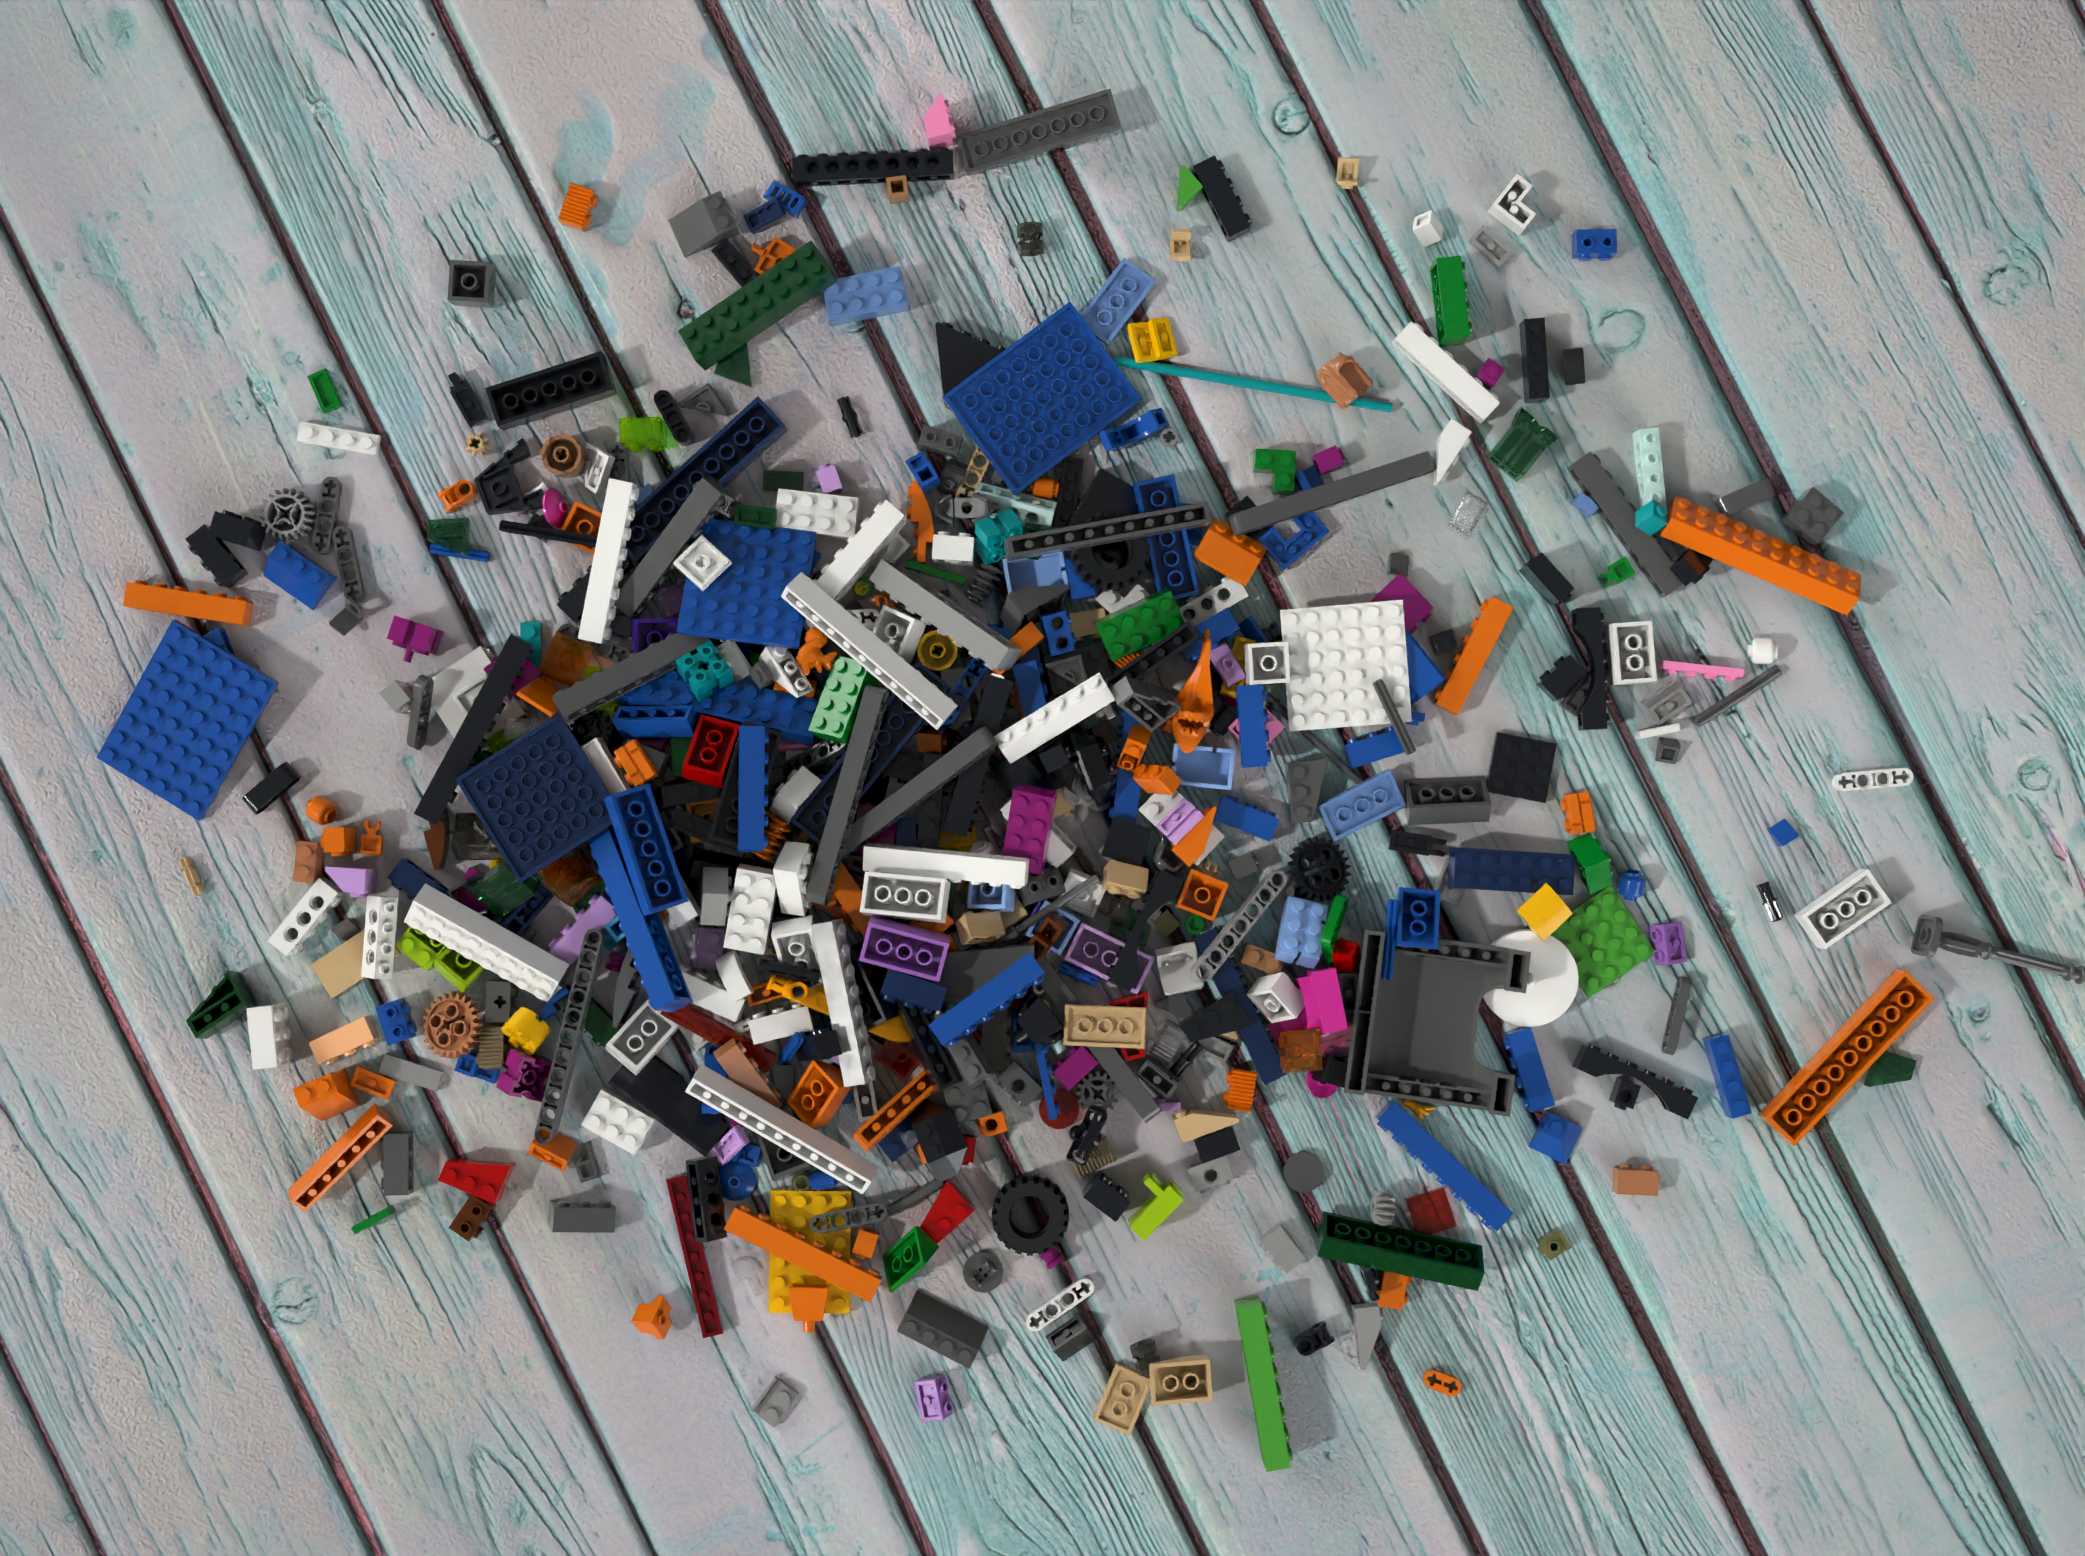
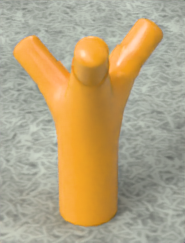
M1405 1099L1403 1105L1416 1112L1419 1120L1423 1119L1422 1113L1429 1115L1428 1111L1436 1109L1435 1106H1424L1409 1099Z

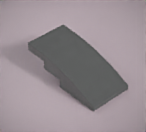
M629 950L622 963L616 984L613 1003V1027L615 1028L625 1024L642 989L635 985L640 973L634 966V957Z

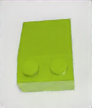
M446 948L434 960L433 969L463 994L486 970L480 964L465 958L462 954Z

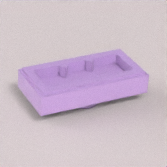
M1226 643L1211 650L1210 660L1227 688L1246 678Z
M1154 1098L1162 1111H1177L1181 1109L1180 1100L1166 1101V1098Z
M736 1125L712 1149L724 1165L749 1142V1139L740 1125Z

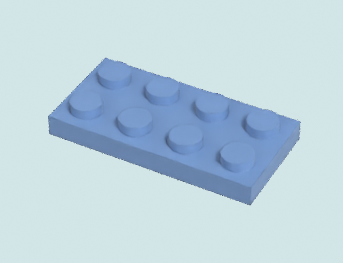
M1124 257L1081 314V317L1095 336L1109 347L1155 285L1156 280Z
M1389 769L1317 804V808L1334 842L1407 806Z

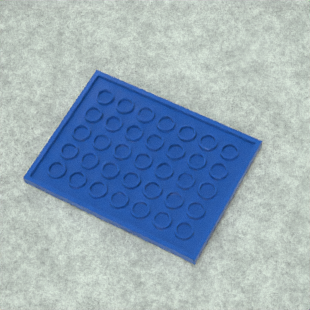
M1068 302L942 397L1014 495L1018 494L1142 400L1071 302Z
M172 620L97 758L198 821L203 820L279 682L178 620Z

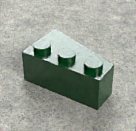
M227 970L224 978L217 986L215 985L212 988L210 995L198 1005L186 1020L195 1038L208 1039L246 1014V1008L257 1006L239 972Z

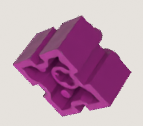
M394 615L387 639L393 640L392 645L405 648L406 652L403 661L411 663L414 652L429 656L430 653L437 654L444 631Z
M510 1049L505 1062L508 1066L507 1072L501 1073L496 1087L510 1096L521 1098L523 1095L527 1099L542 1102L546 1089L544 1083L546 1078L548 1079L552 1061L545 1056L537 1054L528 1055L523 1051Z

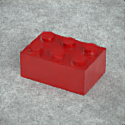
M701 714L682 766L683 778L723 788L739 736L740 725Z

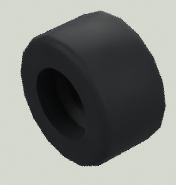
M1583 348L1564 349L1565 385L1584 384L1586 380Z

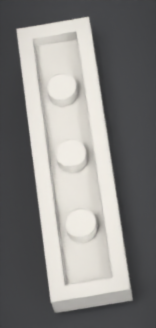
M301 421L297 435V442L373 456H378L381 436Z

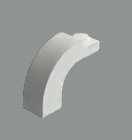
M732 950L716 959L719 975L733 1003L754 993L742 968L745 961L742 956H738L736 950Z

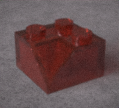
M886 1040L873 1057L904 1083L921 1063L911 1041L895 1042Z

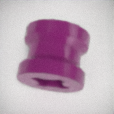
M610 952V960L605 968L620 973L625 955Z
M1056 1245L1053 1249H1048L1045 1253L1038 1256L1041 1260L1045 1261L1047 1269L1053 1268L1064 1258L1061 1253H1058Z

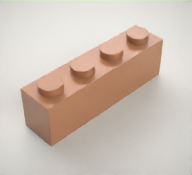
M732 1038L713 1052L716 1060L735 1084L777 1108L782 1106L779 1100L782 1096L775 1087L771 1088L769 1086L770 1080L764 1072L760 1074L757 1070L759 1065L754 1058L747 1057L745 1054L747 1049L741 1041L737 1043Z

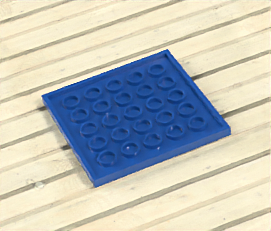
M712 519L709 523H705L701 528L703 529L701 535L721 551L732 564L704 591L700 590L686 577L677 633L800 649L804 616L785 601L781 595L785 587L801 572L807 577H811L817 532L781 527L769 529L734 524L733 521Z

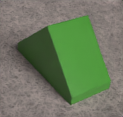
M1181 165L1179 173L1178 211L1186 207L1203 190L1201 183L1185 165Z

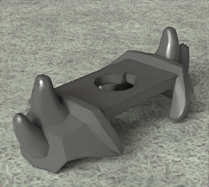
M979 492L973 493L972 498H953L952 494L949 493V495L935 503L934 510L938 518L949 522L951 528H953L954 518H976L972 519V523L975 525L976 521L989 517L993 511L1000 509V506L991 503L989 499ZM965 502L973 505V510L969 514L963 511Z

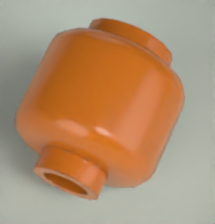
M316 796L310 799L306 805L307 817L320 825L332 823L338 815L336 804L324 796Z

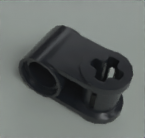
M1321 1321L1297 1335L1294 1339V1346L1301 1355L1308 1356L1330 1345L1335 1339L1329 1334L1326 1322ZM1304 1340H1308V1347L1306 1349H1300V1343Z

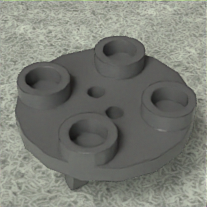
M980 1251L970 1256L963 1269L964 1280L967 1285L974 1291L982 1293L990 1292L997 1288L1002 1281L1004 1272L998 1257L987 1251Z

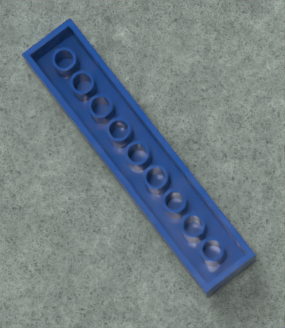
M673 669L616 699L617 704L625 706L693 705L698 718L702 714L739 724L740 726H742L743 721L783 732L781 740L812 747L817 737L808 731L819 702L817 699L803 696L796 698L789 693L766 688L760 690L757 686L732 682L722 689H719L718 686L712 688L713 694L698 701L690 689L689 682L686 683L677 669Z
M612 825L588 840L592 849L591 855L598 864V873L605 882V891L612 900L614 913L619 918L620 930L625 934L627 948L632 953L634 966L642 978L641 984L648 993L649 1005L655 1011L673 1013L692 1003L693 1000L659 913L656 912L643 917Z

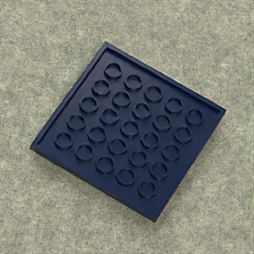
M560 713L455 778L519 883L529 879L613 825L604 801L611 793Z

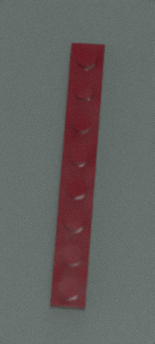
M687 1174L667 1178L666 1182L702 1336L707 1338L723 1334V1325L703 1242L695 1241Z

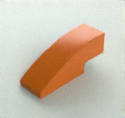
M1032 621L1009 640L1023 650L1014 664L1045 639ZM995 669L993 672L997 675H1002L1007 670L999 671Z

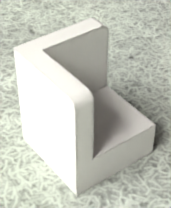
M1431 210L1414 217L1413 232L1421 244L1426 247L1442 240L1443 226Z

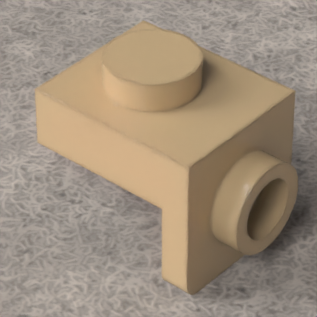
M1338 157L1336 182L1338 185H1341V188L1352 189L1353 186H1358L1359 158Z
M1171 229L1170 261H1190V229Z

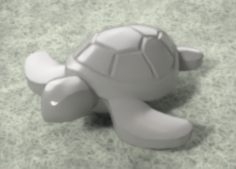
M1076 761L1074 765L1077 772L1071 781L1070 790L1063 788L1062 795L1070 805L1077 807L1075 816L1077 820L1083 822L1088 816V807L1096 812H1102L1110 806L1111 802L1109 799L1104 805L1096 806L1079 761Z

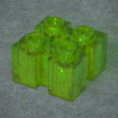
M661 417L619 418L620 443L626 449H629L630 452H642L643 448H650L652 452L662 451V448H667V424Z

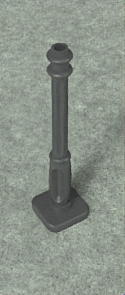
M1921 915L1918 918L1911 945V952L1913 954L1933 957L1939 947L1959 955L1977 957L1984 960L1990 958L2061 976L2065 981L2072 979L2077 984L2085 982L2084 966L2077 968L2072 963L2065 965L1994 947L1991 943H1985L1966 935L1943 932V920L1939 917Z

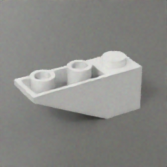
M1453 419L1447 423L1437 438L1434 485H1437L1440 481L1442 483L1445 481L1450 473L1447 469L1450 465L1454 466L1460 458L1458 452L1461 448L1465 449L1471 441V438H1469L1471 431Z
M766 646L758 659L759 661L764 660L773 673V679L796 698L814 691L788 648Z

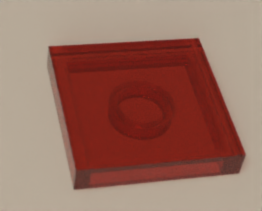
M1444 1187L1405 1198L1415 1231L1434 1234L1456 1227Z

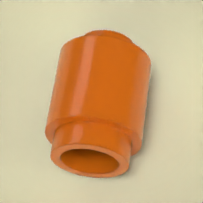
M1039 477L1030 484V492H1033V496L1052 499V497H1057L1059 481H1055L1053 478Z

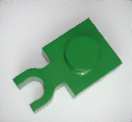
M1624 556L1607 567L1610 573L1597 577V580L1603 577L1608 580L1607 584L1602 586L1605 589L1614 579L1619 584L1634 575L1635 571Z

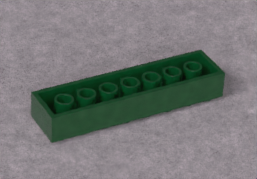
M809 241L678 330L694 360L706 371L838 280L819 249L812 241Z
M1324 1211L1322 1213L1317 1229L1318 1257L1475 1291L1479 1289L1485 1273L1482 1245L1389 1225L1382 1226L1371 1221Z

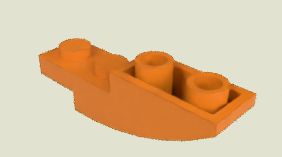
M912 481V486H908V498L911 499V506L907 507V518L911 519L912 524H918V527H915L914 538L918 539V547H914V559H917L919 563L926 564L927 544L933 545L934 523L922 489L916 481Z

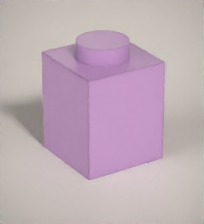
M825 464L820 466L818 471H815L823 494L833 495L844 491L835 465Z

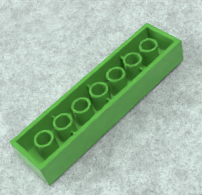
M1258 1296L1234 1300L1266 1472L1291 1468L1290 1461L1293 1460V1455L1289 1442H1286V1440H1290L1285 1422L1282 1421L1286 1420L1282 1402H1279L1282 1399V1394L1278 1382H1275V1379H1279L1275 1363L1272 1362V1359H1275V1354L1271 1341L1268 1342V1339L1271 1338V1332L1267 1321L1265 1322L1264 1318H1268L1264 1301L1260 1302Z

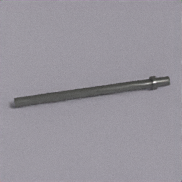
M1267 693L1266 702L1271 705L1270 708L1272 710L1275 709L1288 721V710L1280 704L1281 701L1279 699L1276 700L1271 694ZM1310 730L1299 731L1355 784L1364 781Z

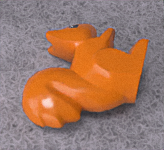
M817 627L810 628L805 633L804 640L806 643L800 647L796 656V662L805 676L809 675L812 668H816L819 673L822 672V666L828 671L831 670L837 652L824 655L820 649L826 645L827 636Z

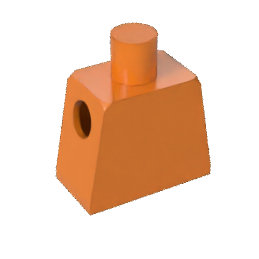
M830 1284L790 1285L789 1295L793 1320L803 1321V1332H815V1321H823Z

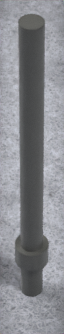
M1097 874L1093 875L1020 924L1011 926L1007 929L1006 934L995 943L1001 946L1011 938L1014 940L1020 936L1022 931L1100 881Z

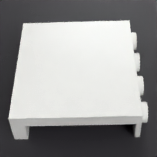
M478 647L432 678L434 686L431 704L453 738H455L466 716L451 695L485 674L483 668L495 659V655L489 648ZM515 696L512 700H509L505 697L510 707L504 710L501 715L498 714L494 717L493 720L496 721V724L491 732H486L485 739L488 740L522 716L529 715L526 710L529 707L522 698L519 699L518 696Z

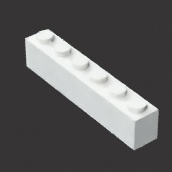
M1411 321L1392 342L1395 347L1479 424L1500 404L1496 394L1492 391L1488 392L1478 378H1473L1469 375L1468 369L1464 365L1456 363L1453 360V355L1447 350L1443 351L1438 346L1437 340L1431 336L1428 337L1418 323L1414 324Z
M1097 673L994 737L998 742L1000 750L1011 764L1115 701L1101 674Z

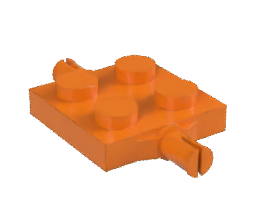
M776 236L765 249L754 243L750 250L760 255L759 262L754 271L761 275L797 249Z

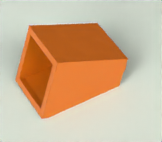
M346 1068L292 1088L299 1107L321 1121L360 1106L355 1090L350 1086L351 1080Z

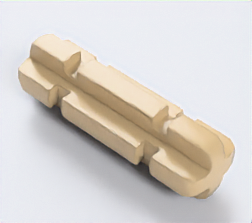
M185 857L179 860L181 868H184L183 873L187 883L192 887L190 888L192 895L197 896L204 893L203 886L199 884L201 881L196 869L192 867L193 862L191 858Z

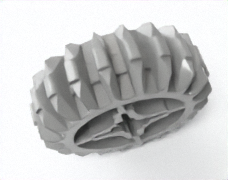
M283 488L282 492L275 490V496L268 494L270 501L263 500L266 507L260 508L264 514L259 517L265 521L261 525L262 527H267L265 532L272 534L271 537L273 539L279 538V541L285 542L287 540V542L292 543L293 539L300 540V534L306 537V529L313 530L309 524L315 523L311 516L316 515V512L311 511L314 505L308 503L310 498L304 497L303 492H297L293 488L290 491L287 488ZM286 500L296 501L294 505L291 504L287 507L282 504ZM275 510H277V516L274 518ZM285 511L290 512V514H289L290 517H289V518H290L291 520L285 518V517H287V516H285V515H286V512H285ZM301 513V519L299 522L298 515ZM287 524H290L294 527L293 529L288 531H281L279 529L281 526H285Z

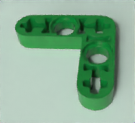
M1338 894L1335 896L1321 936V948L1327 966L1334 967L1332 952L1339 941L1338 934L1347 911L1348 896Z

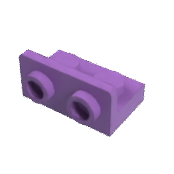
M1682 922L1650 925L1652 947L1655 950L1653 954L1655 965H1672L1687 962Z
M944 1374L936 1378L914 1381L922 1422L944 1420L952 1414V1403L949 1399L948 1383Z

